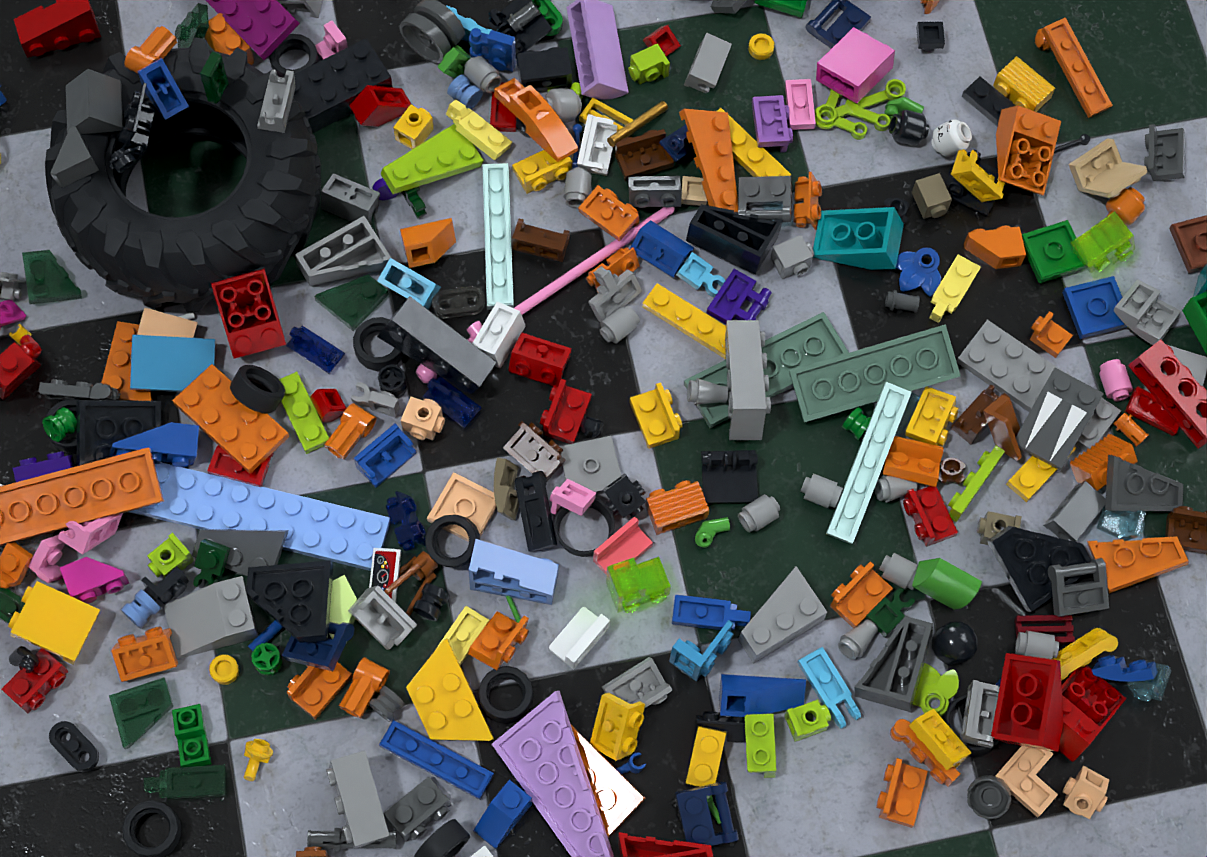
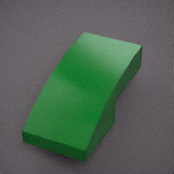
M201 704L173 709L174 731L178 742L182 770L211 765Z

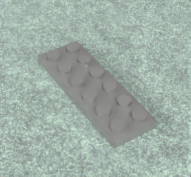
M989 320L984 323L956 361L988 385H994L995 389L1001 394L1006 393L1010 400L1028 412L1032 409L1053 369H1059ZM1101 398L1076 445L1084 451H1087V448L1090 449L1092 445L1095 446V443L1099 442L1121 410Z

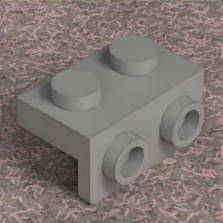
M650 657L602 686L605 693L609 692L630 704L641 701L645 704V708L651 704L656 705L663 702L668 697L667 694L672 691L671 686L664 681L656 664Z

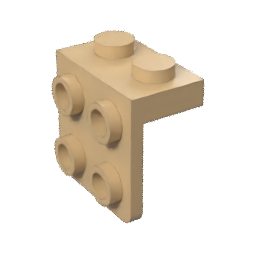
M1109 138L1068 164L1078 191L1107 198L1118 196L1124 188L1139 182L1141 177L1148 172L1146 166L1122 162L1114 139Z

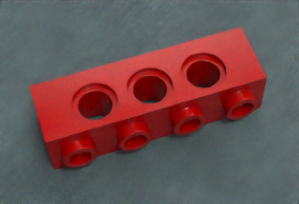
M1160 339L1128 366L1199 449L1207 443V390L1195 380L1189 368L1178 360L1172 348ZM1161 368L1166 371L1167 375L1162 373ZM1178 388L1183 391L1184 396L1180 394ZM1196 409L1201 412L1202 417L1197 414Z

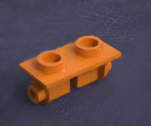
M812 171L809 172V179L802 176L798 177V181L795 182L794 199L796 202L804 201V203L794 204L793 221L800 228L806 227V224L811 223L813 228L817 230L818 219H821L818 196L822 195V186Z
M628 247L618 249L616 253L606 260L609 266L601 263L594 270L588 272L589 276L586 277V280L591 286L595 284L597 289L600 284L597 282L593 272L601 266L606 270H610L612 275L616 274L618 277L627 269L634 272V270L640 267L635 249L633 247L630 250Z

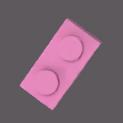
M811 79L785 80L786 104L789 106V128L791 127L792 130L815 129L816 122Z

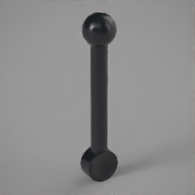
M1082 134L1078 140L1056 147L1054 153L1079 144L1087 145L1090 141V136Z

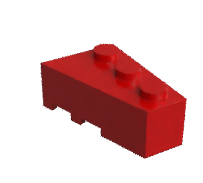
M56 0V3L45 9L43 6H39L14 19L20 43L27 58L41 56L46 52L65 49L71 45L90 42L95 38L101 37L89 0Z
M619 832L618 844L621 857H713L711 845L677 840L670 842L656 840L655 837L648 836L641 838Z

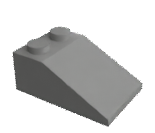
M243 576L211 584L164 605L168 628L172 632L170 636L177 659L256 639L259 636L251 601L246 593L247 585Z

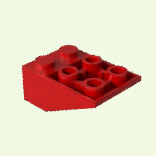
M265 269L211 283L233 359L286 345Z
M1088 665L1075 669L1061 685L1063 728L1059 751L1072 762L1091 744L1126 700L1121 693L1103 678L1093 675L1092 669Z

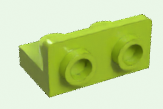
M774 714L745 715L747 771L749 773L764 772V778H775Z

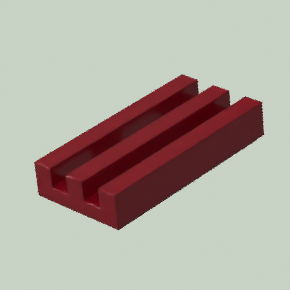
M1072 615L1016 616V637L1019 632L1025 633L1027 630L1039 633H1066V637H1055V641L1059 642V645L1071 644L1075 641L1073 636L1074 628L1071 623L1073 620ZM1065 623V626L1022 627V624Z

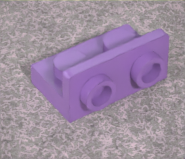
M783 95L753 97L751 103L757 146H780V151L786 152L789 143L793 141L792 128H788L787 125L789 106L784 105Z

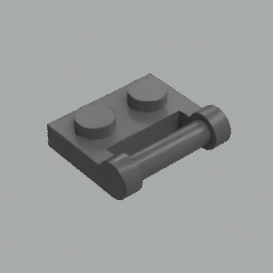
M791 176L739 177L738 214L749 217L750 214L759 215L758 218L775 220L777 218L782 219L783 222H791ZM783 204V208L780 210H747V205Z
M1102 558L1092 559L1090 563L1064 567H1061V565L1049 566L1048 576L1052 583L1054 615L1065 616L1109 609L1106 564ZM1091 573L1094 575V581L1065 585L1064 583L1065 577Z

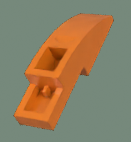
M513 78L494 89V96L526 125V133L557 162L578 151V146L564 123L548 102L531 85L524 87L517 79Z

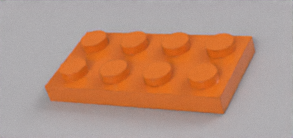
M211 364L172 401L179 410L196 425H199L203 432L251 474L290 437L289 433L267 413L254 411L239 402L230 390L232 381Z

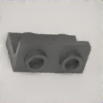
M428 776L383 814L405 842L410 838L414 841L427 830L425 826L433 819L436 822L439 821L450 811L448 807L451 805V802Z

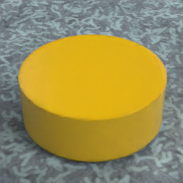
M766 34L754 35L749 42L748 50L750 55L758 60L768 59L773 54V39Z
M219 655L210 663L209 672L215 682L227 685L238 677L239 666L233 657Z

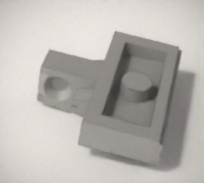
M601 266L593 272L597 282L600 284L597 287L599 293L588 302L597 320L601 322L618 308H623L642 292V289L634 273L627 269L618 277L616 274L612 275L610 270H606Z

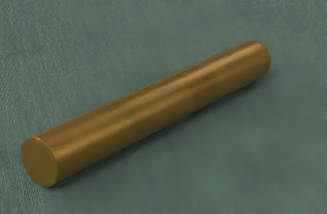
M661 101L608 137V144L614 147L617 142L630 136L668 109L666 102Z

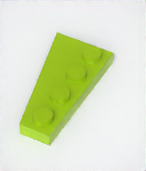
M453 124L383 167L381 176L392 194H396L479 168L483 163V159L473 143L455 130L457 126Z

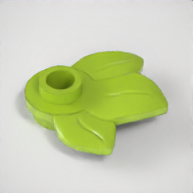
M924 663L913 705L921 707L922 711L926 713L933 709L930 707L931 702L939 700L940 705L934 710L940 717L943 716L949 707V700L958 692L959 678L956 671L952 669L941 676L935 668Z

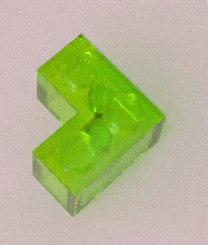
M1114 211L1072 241L1071 247L1088 271L1092 273L1095 270L1098 272L1104 270L1111 262L1113 264L1118 261L1122 263L1134 254L1135 241L1134 235Z
M633 557L607 567L606 584L617 613L625 611V613L634 612L640 609L642 604L650 601L651 604L660 603L667 599V595H670L671 586L659 557L636 564Z

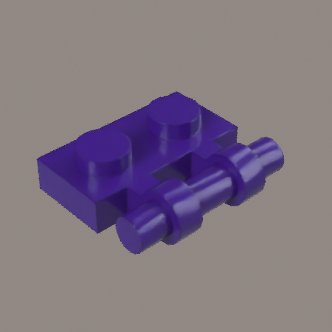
M733 269L708 306L706 313L724 324L727 323V320H733L734 318L737 320H756L759 312L768 305V299L772 292L767 288H763L760 293L753 291L757 281ZM746 300L752 303L747 312L741 309Z

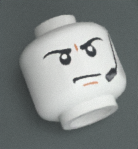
M957 119L937 126L933 131L932 146L934 150L945 157L956 155L958 150H966L972 138L970 128L966 123Z

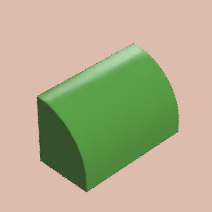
M941 558L919 561L912 587L955 610L963 608L972 601L979 591L982 581Z

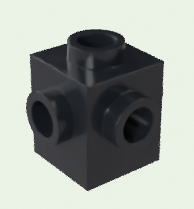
M625 473L603 489L610 499L606 504L615 516L620 513L623 518L628 515L630 518H633L644 509L642 505L646 501L642 496L646 494L645 490L637 480L632 483ZM625 494L630 495L628 501H622V497Z

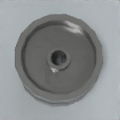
M421 0L413 9L414 13H409L399 25L400 33L408 45L420 56L433 63H441L444 55L451 50V47H455L465 36V29L457 16L438 0Z

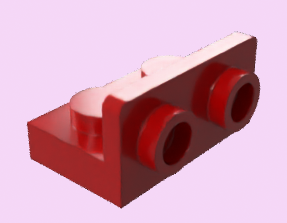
M521 332L511 352L508 371L548 385L558 386L570 358L572 348Z
M561 379L558 386H553L549 401H552L549 410H544L540 420V425H543V435L568 444H574L581 428L583 416H585L590 404L592 394L566 386V380Z
M928 486L914 491V489L907 491L903 500L904 509L907 515H912L915 522V533L919 540L924 541L926 547L957 535L958 531L937 486Z
M43 648L35 654L39 662L38 666L34 667L33 672L25 673L26 669L24 668L19 670L1 689L27 714L31 710L39 708L45 701V696L52 688H58L66 679L65 675L69 672L64 665Z

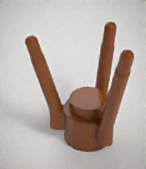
M422 551L417 557L414 556L399 569L400 577L386 588L384 592L388 595L411 575L419 581L424 578V582L406 611V614L410 616L415 602L422 597L424 585L426 583L430 584L437 577L433 572L438 567L437 563L428 553Z

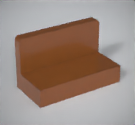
M1001 395L985 408L983 412L995 445L1005 451L1004 454L1018 461L1022 458L1015 437L1020 430V426L1010 398Z

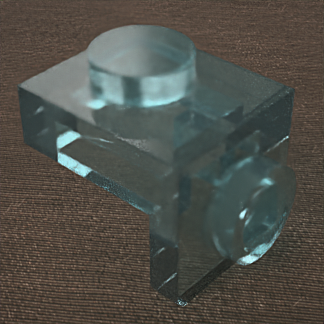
M1104 506L1097 529L1119 539H1124V541L1131 540L1143 532L1145 527L1143 520L1146 512L1142 510L1134 513L1131 511L1105 510Z
M1155 663L1158 673L1154 679L1127 682V686L1134 693L1133 695L1140 700L1150 701L1155 699L1161 701L1172 671L1169 666Z

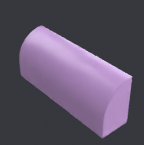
M575 0L566 8L582 95L599 100H608L629 93L613 6L599 0Z

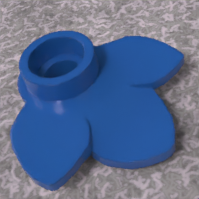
M922 248L916 253L906 251L898 255L896 268L902 271L899 278V286L902 292L921 286L929 297L935 293L941 283V275L937 269L940 258L934 249ZM924 256H929L932 261L930 264H923L921 259Z

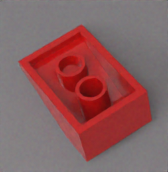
M1006 653L991 736L995 740L1008 744L1058 752L1063 728L1060 661Z

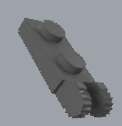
M52 379L51 383L40 382L38 391L44 396L58 400H119L120 391L110 387L108 384L96 383L93 386L86 382H76V386L68 385L66 381Z

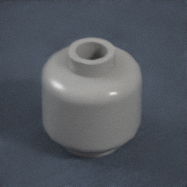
M551 89L544 98L562 122L575 120L581 112V99L572 89Z

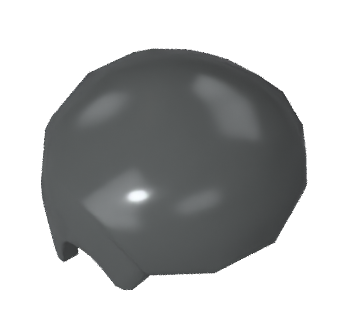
M994 775L980 776L971 783L967 790L968 806L978 816L985 819L1000 818L1010 807V788L1003 779Z

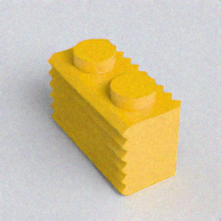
M1017 56L997 74L993 84L994 88L1006 98H1009L1013 104L1035 112L1051 99L1055 90L1054 86Z

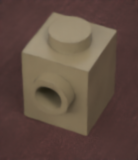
M940 173L915 181L912 195L923 219L931 216L938 218L948 211L952 199Z

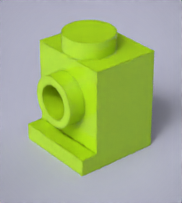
M657 43L631 55L628 70L631 78L642 84L646 81H654L661 74L664 78L668 77L670 62Z
M173 532L168 536L167 540L147 555L150 560L147 566L157 578L161 575L165 578L176 566L180 570H184L194 561L191 553ZM171 553L170 559L163 560L167 555Z
M818 699L796 708L787 709L784 715L794 742L826 731L829 727L828 721H831V715L825 704L820 705ZM807 713H812L815 717V721H808L805 715Z

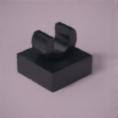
M943 22L917 23L918 49L934 51V49L944 48Z

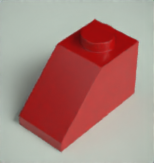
M367 85L349 106L360 125L379 127L402 116L412 104L402 88Z

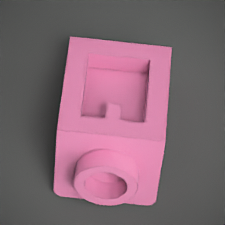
M332 20L324 25V40L315 45L317 54L322 60L348 47L345 36Z
M566 479L560 487L556 486L550 496V501L552 502L550 513L556 515L558 509L562 506L582 516L594 502L596 492Z
M59 535L42 540L28 565L39 579L47 583L63 578L60 566L56 564L63 555L62 549L65 545L64 542L58 539Z

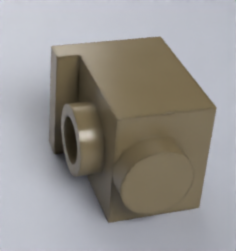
M988 511L984 518L980 517L977 533L981 534L980 544L989 545L987 540L1002 531L998 530L995 526L1004 527V529L1008 526L1020 528L1022 516L1016 515L1014 517Z

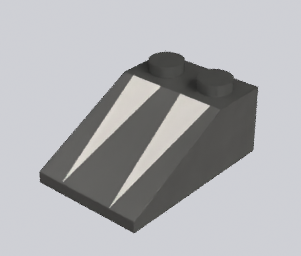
M1054 368L1015 437L1019 448L1061 470L1104 393Z

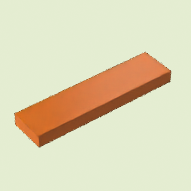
M1066 17L1045 26L1041 31L1087 117L1090 118L1110 109L1113 105Z

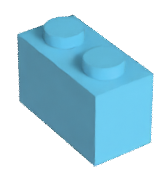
M392 258L389 259L377 280L405 298L412 297L427 310L441 286Z

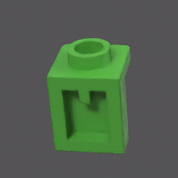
M456 45L444 55L443 60L437 67L444 74L456 78L464 74L465 64L471 57L460 46Z

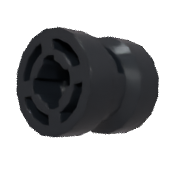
M387 365L380 370L378 374L380 390L389 392L398 399L402 397L407 388L404 371L397 365Z
M426 583L422 589V597L415 602L413 610L428 620L437 621L441 615L440 609L442 605L447 603L450 595L443 589Z

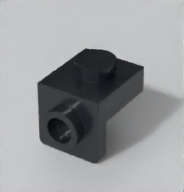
M177 566L157 586L147 577L141 580L146 587L143 591L155 602L159 599L164 605L173 597L180 596L185 591L189 582L185 573Z

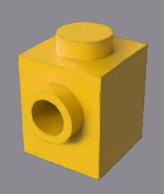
M410 105L393 127L395 140L410 149H414L424 143L434 129L431 114L423 108L418 109Z

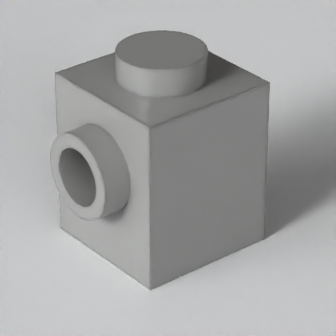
M799 235L773 246L771 260L781 278L785 279L794 274L799 276L806 273L811 266L814 251L810 243H805L802 235Z

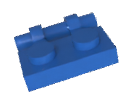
M478 28L472 29L469 35L471 58L482 56L488 59L495 69L513 72L516 65L515 37L493 30L489 34H485Z

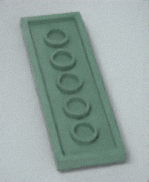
M824 312L765 340V347H761L762 353L767 354V368L763 369V373L769 377V389L765 391V397L772 398L793 387L789 370L849 353ZM726 360L684 380L686 389L688 388L689 381H695L697 378L720 386H727L728 369H726ZM729 392L726 403L717 402L696 405L709 428L730 419L728 418Z
M946 324L789 370L803 422L878 401L886 382L905 390L913 391L961 376Z

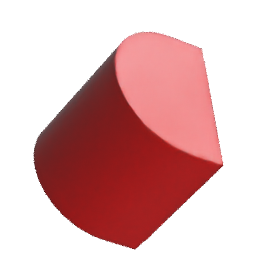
M317 389L310 396L315 409L324 423L340 418L347 409L336 389Z

